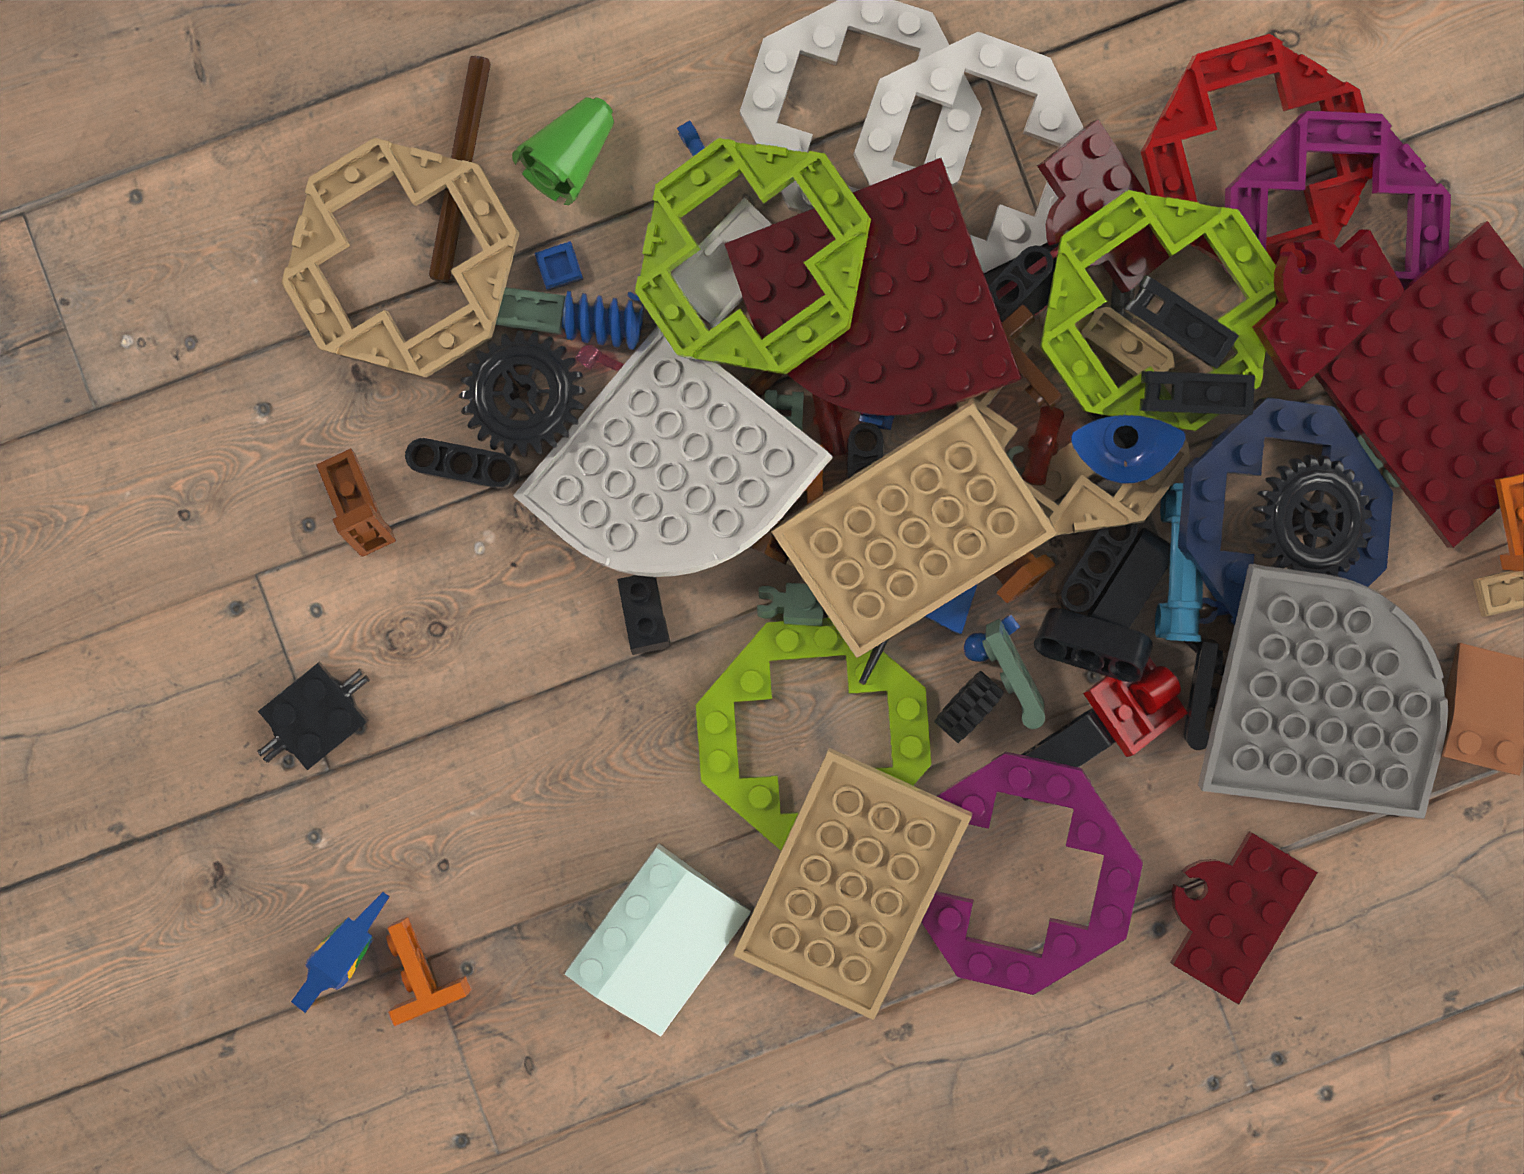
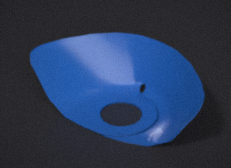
M1119 415L1098 419L1082 426L1072 433L1071 442L1080 458L1100 476L1117 483H1137L1147 480L1162 471L1175 458L1185 442V433L1166 422L1154 418ZM1124 425L1132 426L1138 432L1137 443L1127 449L1116 446L1113 440L1116 429Z

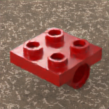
M1150 657L1139 681L1125 682L1105 676L1083 693L1126 757L1135 755L1188 713L1177 698V695L1181 692L1177 677L1166 667H1156Z

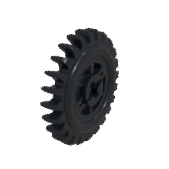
M518 331L515 340L512 342L508 335L504 333L501 336L500 346L489 340L487 342L489 353L486 354L477 350L475 354L480 362L478 364H466V367L473 375L462 377L460 380L469 387V390L461 392L459 398L470 401L469 404L462 408L461 413L463 415H474L468 422V428L473 430L481 426L477 435L478 440L482 442L491 436L490 448L494 451L504 442V452L508 456L512 455L516 445L523 457H527L529 445H532L538 454H542V441L545 440L552 447L556 448L555 433H559L566 438L569 437V433L564 426L565 422L575 425L579 424V421L571 414V410L584 409V405L575 400L574 397L584 395L586 390L573 384L583 379V374L577 371L569 372L577 364V360L575 358L562 360L567 352V348L560 346L552 351L554 339L548 337L540 344L538 332H533L529 340L526 341L524 333ZM517 366L532 367L528 376L518 375L515 370ZM538 370L546 377L549 389H541L534 382ZM510 372L515 381L528 391V402L536 413L533 414L532 409L519 399V389L508 375ZM503 375L506 380L503 391H495L497 382ZM549 395L546 406L541 411L539 408L543 401V396ZM494 398H504L511 406L506 417L498 410ZM517 412L527 414L529 417L528 420H512Z
M1305 455L1302 460L1292 458L1288 461L1292 469L1287 466H1277L1276 471L1280 474L1281 479L1277 477L1265 478V481L1271 485L1273 491L1257 492L1259 496L1267 501V505L1253 507L1254 511L1265 515V519L1253 523L1252 526L1265 529L1266 531L1263 536L1256 538L1255 542L1270 544L1268 550L1263 552L1261 556L1264 558L1277 557L1276 562L1271 565V567L1284 569L1287 567L1290 570L1338 577V571L1347 573L1350 569L1349 560L1358 561L1360 559L1357 548H1366L1367 541L1362 537L1363 533L1371 532V526L1365 524V520L1372 517V511L1364 509V506L1370 499L1368 495L1360 496V492L1364 487L1363 482H1353L1355 477L1354 471L1352 469L1343 470L1344 466L1340 460L1331 462L1330 458L1326 455L1319 456L1317 459L1313 455ZM1314 491L1309 501L1303 497L1306 493ZM1324 494L1330 497L1335 508L1323 502ZM1335 514L1338 515L1337 528L1335 527V522H1336V516H1335ZM1297 536L1303 537L1304 544L1300 542ZM1317 537H1322L1327 542L1325 545L1315 548Z

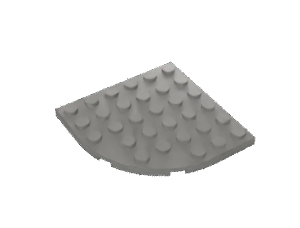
M1249 564L1198 786L1202 791L1424 819L1444 746L1448 719V701L1444 697L1442 682L1443 672L1436 653L1427 637L1416 623L1397 605L1365 585L1326 574Z

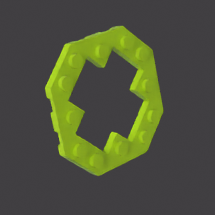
M718 138L655 184L653 195L654 207L651 222L647 226L642 251L644 259L641 274L637 277L635 293L678 356L787 374L850 329L871 219L825 153L788 150L785 147L757 143L752 145ZM742 173L763 203L796 181L836 239L804 262L825 295L764 339L760 337L741 309L709 331L670 273L701 250L680 218Z
M1127 190L1060 237L1040 348L1083 411L1107 416H1144L1166 422L1176 428L1196 431L1219 414L1140 411V399H1144L1145 383H1141L1142 371L1120 387H1117L1085 341L1075 323L1107 302L1085 268L1146 225H1149L1169 256H1173L1198 237L1204 235L1246 297L1244 301L1216 319L1238 334L1239 337L1232 346L1236 354L1221 363L1218 369H1213L1208 373L1255 375V390L1261 386L1266 349L1252 326L1275 307L1277 295L1274 290V271L1276 265L1239 210ZM1149 366V367H1147L1146 369H1144L1143 371H1154V370H1153V368H1152L1151 366ZM1161 384L1160 399L1171 400L1170 393L1164 384Z
M823 618L822 626L784 624V621L767 622L696 704L701 782L779 850H782L799 812H780L778 775L740 778L734 702L772 699L769 661L846 655L849 694L887 691L892 767L875 769L914 786L931 766L926 688L885 652H882L866 684L859 683L872 649L856 658L830 618Z

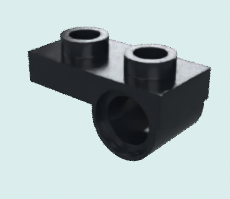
M633 575L617 579L632 655L671 647L657 577Z

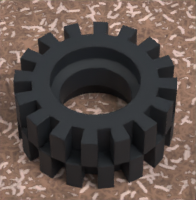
M979 671L954 695L951 701L942 709L943 711L939 713L934 723L956 743H959L991 712L1003 696L1004 691L986 674Z

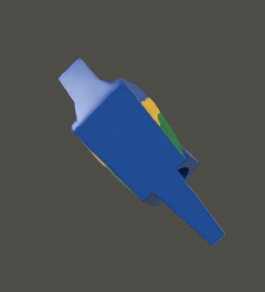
M383 891L354 921L349 917L345 919L309 956L305 963V966L308 968L307 980L291 1001L304 1013L307 1012L322 991L329 988L338 990L352 977L367 948L374 941L372 935L367 931L389 899V895Z

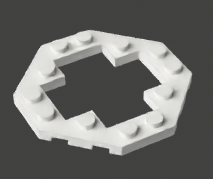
M837 0L763 38L740 109V115L755 143L785 147L788 150L808 152L813 134L777 123L799 54L836 65L848 29L919 52L918 61L949 46L933 12L895 0ZM963 74L952 107L942 106L924 162L926 164L942 158L952 186L957 185L982 111V107L965 74ZM895 160L891 164L906 171L916 168ZM796 181L781 191L789 210L803 213L814 208ZM848 186V187L850 188V190L852 191V193L855 192V191L860 190V189H857V188Z
M976 32L879 79L853 156L869 186L905 172L906 170L894 167L891 164L915 95L951 108L964 72L1035 97L1023 131L1025 135L1060 148L1084 127L1050 57L984 33ZM1046 182L1035 217L1000 204L997 207L987 239L984 240L970 235L984 273L1015 259L1023 250L1030 246H1041L1048 243L1045 223L1049 209L1058 199L1048 182Z

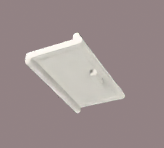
M743 198L699 244L701 250L680 264L672 273V276L696 312L712 328L721 323L743 300L724 244L772 225L746 198Z

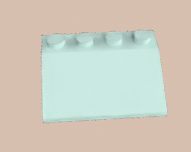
M658 844L575 957L564 975L597 999L657 1035L662 1036L750 915L751 910L661 844Z

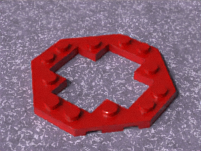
M1271 34L1192 56L1140 152L1151 195L1198 202L1182 140L1217 130L1208 92L1274 74L1283 112L1319 102L1321 111L1366 113L1360 89L1347 81H1340L1327 72L1328 69L1304 54L1298 55L1282 45L1283 41ZM1332 153L1338 177L1307 185L1305 190H1303L1312 224L1266 238V252L1275 265H1277L1278 258L1282 252H1293L1297 257V268L1305 267L1306 257L1302 251L1295 248L1293 243L1299 239L1322 238L1332 243L1336 241L1341 229L1347 225L1361 199L1359 196L1367 181L1373 177V155ZM1204 235L1188 244L1223 265Z

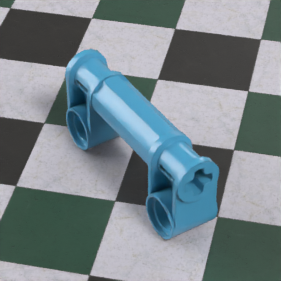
M1174 483L1163 495L1160 502L1161 522L1172 523L1168 602L1158 603L1155 634L1157 638H1166V640L1201 642V635L1198 633L1200 625L1199 610L1203 609V581L1200 578L1202 574L1192 560H1187L1178 548L1183 483Z

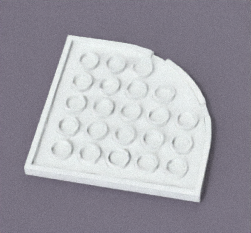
M657 326L578 418L579 424H573L568 430L569 437L563 436L557 443V447L550 451L513 496L564 541L584 556L603 566L637 576H678L716 566L752 546L784 516L833 457L717 363L678 356Z

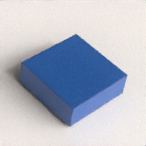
M571 241L535 252L547 291L583 280Z

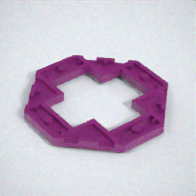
M1327 111L1302 112L1225 188V207L1239 210L1266 250L1268 190H1305L1307 152L1373 155L1372 194L1408 195L1405 271H1394L1403 288L1449 250L1451 194L1441 183L1435 182L1424 169L1426 165L1407 143L1403 144L1390 129L1392 125L1382 114ZM1223 265L1224 270L1229 274V272L1227 271V269H1226L1225 266ZM1276 297L1275 306L1279 303V300H1278L1277 297Z
M1005 751L985 766L946 788L937 797L972 812L969 825L987 829L990 827L997 792L1072 808L1073 813L1066 847L1104 855L1089 925L1085 926L1050 918L1042 954L966 937L974 900L937 890L921 923L957 977L1034 995L1127 939L1143 860L1121 830V826L1105 802L1102 801L1082 768Z

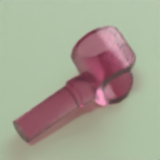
M592 345L583 346L575 356V359L590 371L597 362L617 372L624 365L609 358Z

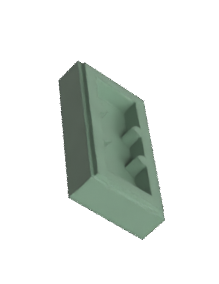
M505 287L495 326L563 335L562 318L566 296Z

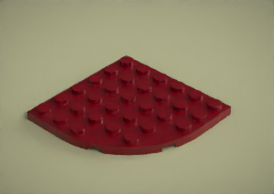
M938 158L853 192L870 217L871 222L850 329L787 374L807 391L830 404L866 415L898 417L937 411L1022 380L943 159ZM815 208L724 244L750 319L762 339L825 295L804 264L805 261L836 240Z
M1488 221L1480 223L1404 287L1405 291L1389 308L1314 375L1447 548H1454L1500 509L1495 479L1524 473V268Z

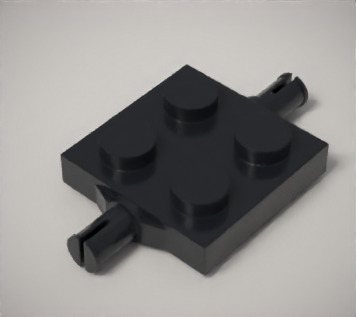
M318 662L258 711L269 724L275 736L258 750V754L262 756L271 748H274L273 751L263 758L266 763H269L270 760L285 749L294 754L305 769L309 770L369 721L357 707L352 695L370 681L368 676H364L354 684L353 682L364 674V671L359 668L342 683V681L333 677L321 662Z

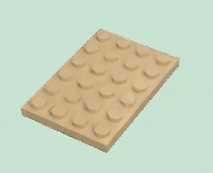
M973 401L965 404L787 517L771 530L856 658L1057 535L1053 525Z
M829 748L733 956L874 1020L970 822L972 812Z

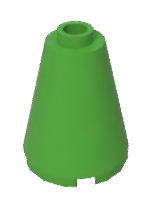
M598 97L594 99L584 98L517 146L512 153L513 162L515 165L519 161L522 162L526 168L522 175L537 190L554 201H557L560 196L566 198L564 205L569 206L577 199L614 125L611 107Z

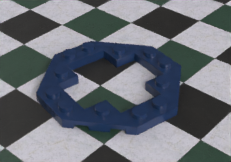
M1274 398L1258 399L1253 404V415H1245L1237 423H1232L1212 442L1213 446L1201 457L1195 458L1184 468L1178 548L1187 560H1192L1202 574L1201 580L1217 602H1222L1232 616L1230 620L1234 625L1249 564H1254L1255 554L1220 551L1227 473L1261 476L1264 439L1322 446V455L1328 456L1331 462L1340 460L1344 466L1343 470L1352 469L1354 471L1355 477L1353 482L1362 481L1364 485L1360 496L1368 495L1370 499L1364 506V509L1372 511V517L1365 520V524L1371 526V532L1363 533L1362 537L1367 541L1366 548H1357L1360 559L1358 561L1349 560V571L1347 573L1338 571V577L1369 587L1387 569L1393 491L1337 409L1333 406Z

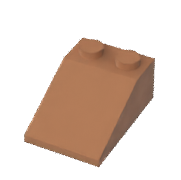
M1457 643L1444 695L1448 701V719L1441 757L1520 776L1524 761V659Z

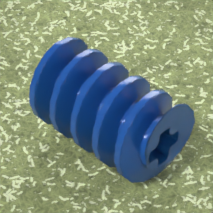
M567 291L563 309L562 328L565 329L566 337L569 341H573L580 331L582 342L589 343L595 333L597 343L604 345L610 335L614 347L619 348L623 339L626 338L628 348L634 350L641 336L644 305L642 304L639 312H635L633 301L628 300L624 309L619 310L618 300L613 298L608 308H605L602 296L598 295L592 306L588 303L586 293H582L578 303H574L571 291Z

